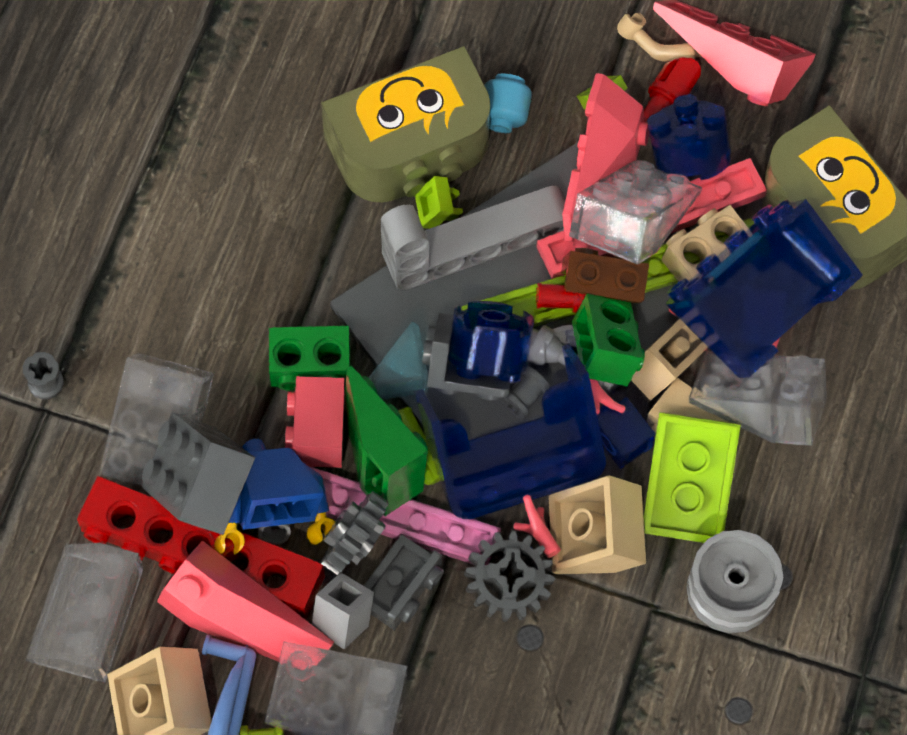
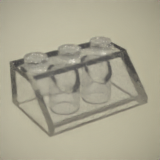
M102 543L65 544L26 655V661L105 683L144 569L139 553Z

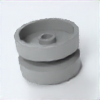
M743 530L722 531L707 539L696 552L686 585L689 604L696 616L712 629L726 633L747 632L760 625L775 605L783 582L781 560L772 545L757 534ZM732 579L737 581V584L731 582L730 580Z

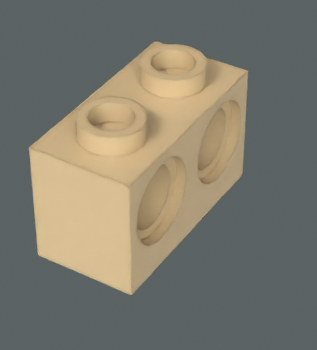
M731 205L720 212L716 208L710 210L697 221L698 227L689 233L683 229L666 242L668 248L661 260L675 276L689 297L752 254L759 243ZM715 232L726 233L730 237L731 242L723 243L719 241L715 236ZM683 253H694L699 257L701 263L692 264L688 262Z

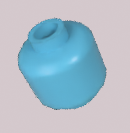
M501 73L497 74L495 79L487 81L484 86L490 98L489 128L499 133H511L512 128H518L526 124L532 91L525 85V80L513 74Z

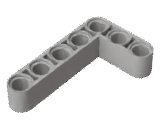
M549 186L425 231L413 205L397 206L386 212L381 218L382 255L396 288L399 290L411 289L536 244L540 239L563 231L562 214L565 199L558 186Z

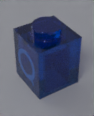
M627 397L618 402L626 407L624 413L603 405L600 408V413L595 415L592 433L620 469L653 448L656 435Z

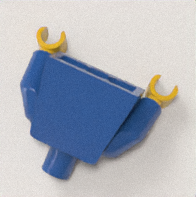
M260 439L247 441L242 448L253 455L255 460L224 535L221 534L215 540V550L219 554L225 551V538L233 541L234 555L242 549L245 540L242 533L237 530V523H241L244 530L315 521L307 529V538L313 545L322 542L323 534L321 529L326 536L335 521L326 516V512L329 511V505L321 474L303 463L295 451L290 448L267 450Z

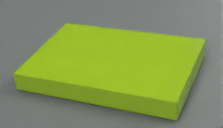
M659 412L643 515L644 534L705 543L707 539L725 530L740 424Z

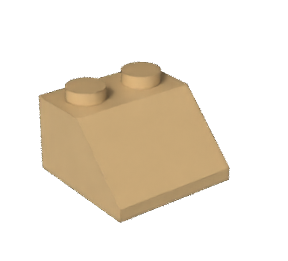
M609 475L549 495L550 533L561 548L558 554L551 557L553 562L552 573H616L646 564L641 485Z
M158 647L107 674L118 735H201L209 731L211 716L198 649Z

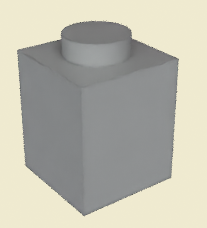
M339 573L316 594L312 625L334 641V644L345 649L369 627L374 592L345 574Z

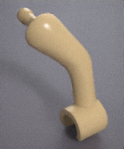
M634 13L632 17L629 14H625L618 23V33L628 40H634L655 60L667 62L682 57L693 59L701 57L689 43L663 45L653 40L642 29L646 19L641 13Z

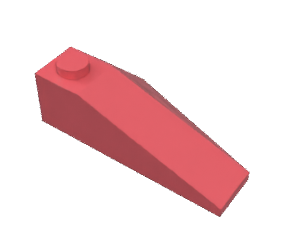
M677 0L657 1L653 6V10L735 89L748 94L747 99L757 105L768 106L771 103L785 100L812 64L816 55L771 35L770 40L749 35L750 27L740 23L738 25L729 22L719 24L717 23L718 17L715 14Z

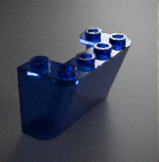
M806 199L793 203L785 200L775 208L771 204L762 208L752 217L754 224L747 231L740 229L732 234L724 242L727 248L718 256L714 253L706 257L696 266L699 273L689 281L686 278L679 281L667 292L670 298L667 300L666 305L738 378L751 377L779 352L772 344L818 303L835 301L863 276Z

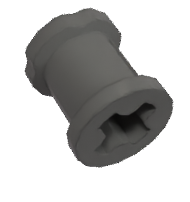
M37 352L25 360L23 374L28 380L30 392L39 399L56 397L64 386V379L54 357L46 352Z
M525 366L520 371L521 377L510 387L509 395L499 398L501 404L508 411L522 420L528 416V409L541 395L546 396L551 391V387L545 378L529 366Z

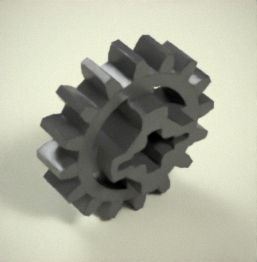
M371 491L359 505L352 501L341 512L324 538V541L330 547L325 552L321 564L338 575L351 561L358 564L364 556L366 557L386 527L379 519L386 512L385 509L389 505L388 501L374 491Z
M511 531L507 540H503L500 533L497 532L492 537L493 545H490L485 540L480 541L478 547L482 555L475 552L470 554L468 560L475 567L466 568L464 576L473 579L474 582L466 587V592H477L479 595L473 604L475 607H479L484 603L489 606L487 617H492L497 610L501 612L503 622H507L511 613L515 612L521 621L526 617L527 607L534 613L539 611L541 606L537 598L547 601L551 593L544 586L552 585L555 577L545 574V571L553 565L552 560H541L540 556L545 550L543 545L536 549L530 547L532 536L528 535L523 542L517 541L516 531ZM503 551L501 560L497 564L489 563L484 565L489 557ZM520 554L525 556L533 567H528L520 558ZM510 562L512 576L518 578H516L508 591L509 584H507V578L501 575ZM485 585H489L499 595L498 599L487 590ZM534 588L527 598L516 602L517 593L521 589Z

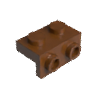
M575 248V251H570L563 258L561 274H566L565 291L584 295L588 293L638 304L644 301L649 264L637 262L638 258L623 254H616L614 258L600 256L598 251L588 248Z

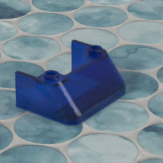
M570 344L562 346L569 381L556 384L545 392L541 402L544 417L472 440L468 439L467 432L459 421L454 419L439 421L423 389L415 391L426 441L447 501L457 517L474 519L524 503L523 496L530 495L531 499L534 500L593 481L603 473L606 466V458L589 373Z

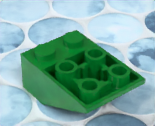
M351 365L346 371L344 413L359 486L366 495L374 491L388 501L389 505L383 514L387 516L423 492L428 447L419 433L411 432L402 422V417L396 407L390 403L386 404L381 399L373 382L367 376H361Z

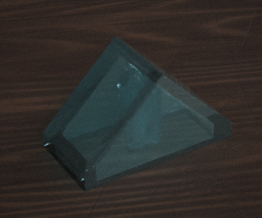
M413 321L369 377L382 400L428 392L426 364H422L424 351L419 325Z

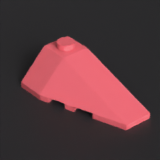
M596 73L585 109V116L588 117L586 135L580 134L577 170H572L563 209L565 241H573L636 162L640 147L647 146L650 124L644 122L643 106L606 75Z
M201 541L185 559L157 600L159 604L191 628L241 646L248 645L249 648H252L260 655L308 674L311 673L334 643V641L204 541Z

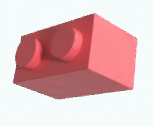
M296 376V390L287 394V416H294V427L286 426L285 448L294 450L301 461L309 467L342 468L345 378Z

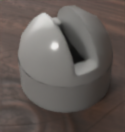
M290 524L278 525L279 529L272 530V526L258 528V537L260 540L273 545L282 544L291 535Z

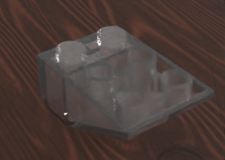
M634 160L577 194L569 236L638 265L657 253L700 195L702 187L690 183L689 179L683 175L668 174L655 169V166L648 161Z
M725 350L706 351L689 396V403L730 423L740 424V428L771 443L812 446L827 400L825 359L810 358L802 355L792 357L769 355L767 353H731Z
M140 353L128 356L99 474L142 485L144 467L150 459H153L159 445L157 442L159 430L166 421H169L171 413L174 412L202 422L214 373Z
M284 641L265 723L300 735H396L408 679L407 666Z

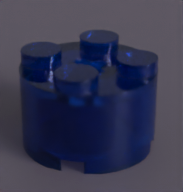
M687 94L677 97L674 100V104L663 108L647 119L654 162L661 177L679 183L688 182L687 176L700 175V179L705 180L718 175L730 164L731 146L724 107L711 102L697 100L696 96Z
M492 301L468 302V308L462 311L460 305L455 307L448 359L458 367L457 374L467 379H477L481 375L497 376L498 379L506 382L520 381L522 372L528 367L534 327L532 315L523 310V316H518L512 313L513 306Z

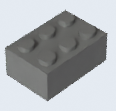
M172 412L169 421H166L159 430L157 438L159 445L153 459H150L144 467L142 488L179 521L224 535L255 457L216 427Z

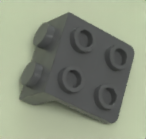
M439 313L437 325H429L423 352L422 364L430 365L427 387L436 388L437 391L444 394L474 393L479 398L486 400H497L500 397H507L509 395L513 363L509 360L450 352L455 315Z

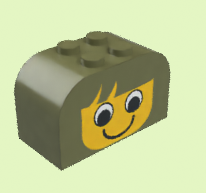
M464 46L321 102L324 139L350 190L362 199L371 202H389L403 196L414 197L434 176L447 177L448 182L454 181L463 172L475 167L482 160L488 148L490 98Z
M830 105L789 130L776 141L771 151L763 180L767 192L766 196L761 198V202L769 216L772 228L778 235H784L793 246L794 255L802 265H808L821 281L831 287L854 290L867 286L907 260V199Z

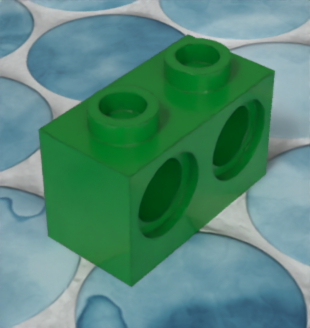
M587 293L572 320L582 377L628 386L635 372L641 370L645 358V352L641 348L638 336L639 326L634 318L631 302Z
M349 326L269 328V376L271 387L294 391L296 390V376L345 378L344 385H346V371L350 367ZM329 354L340 358L337 363L332 365L323 364L320 360ZM289 355L300 359L298 363L292 366L283 365L280 361Z

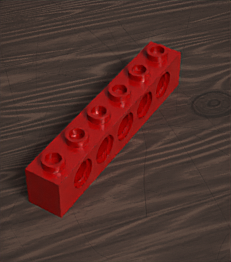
M97 476L77 518L81 531L84 532L83 536L89 541L101 546H106L107 542L122 547V553L136 560L142 561L144 557L159 562L158 566L171 574L177 572L189 556L190 551L199 545L201 541H204L215 550V540L221 535L179 521L153 497ZM123 516L135 518L133 525L128 528L120 529L115 526L117 520ZM161 530H168L173 533L171 539L166 543L159 544L152 541L153 536ZM242 533L245 540L244 546L234 555L233 541L225 538V551L221 555L230 562L237 559L246 561L248 566L243 571L245 574L306 620L315 601L316 594L319 592L325 578L324 566L317 561ZM273 574H280L286 578L285 583L279 588H270L264 583Z

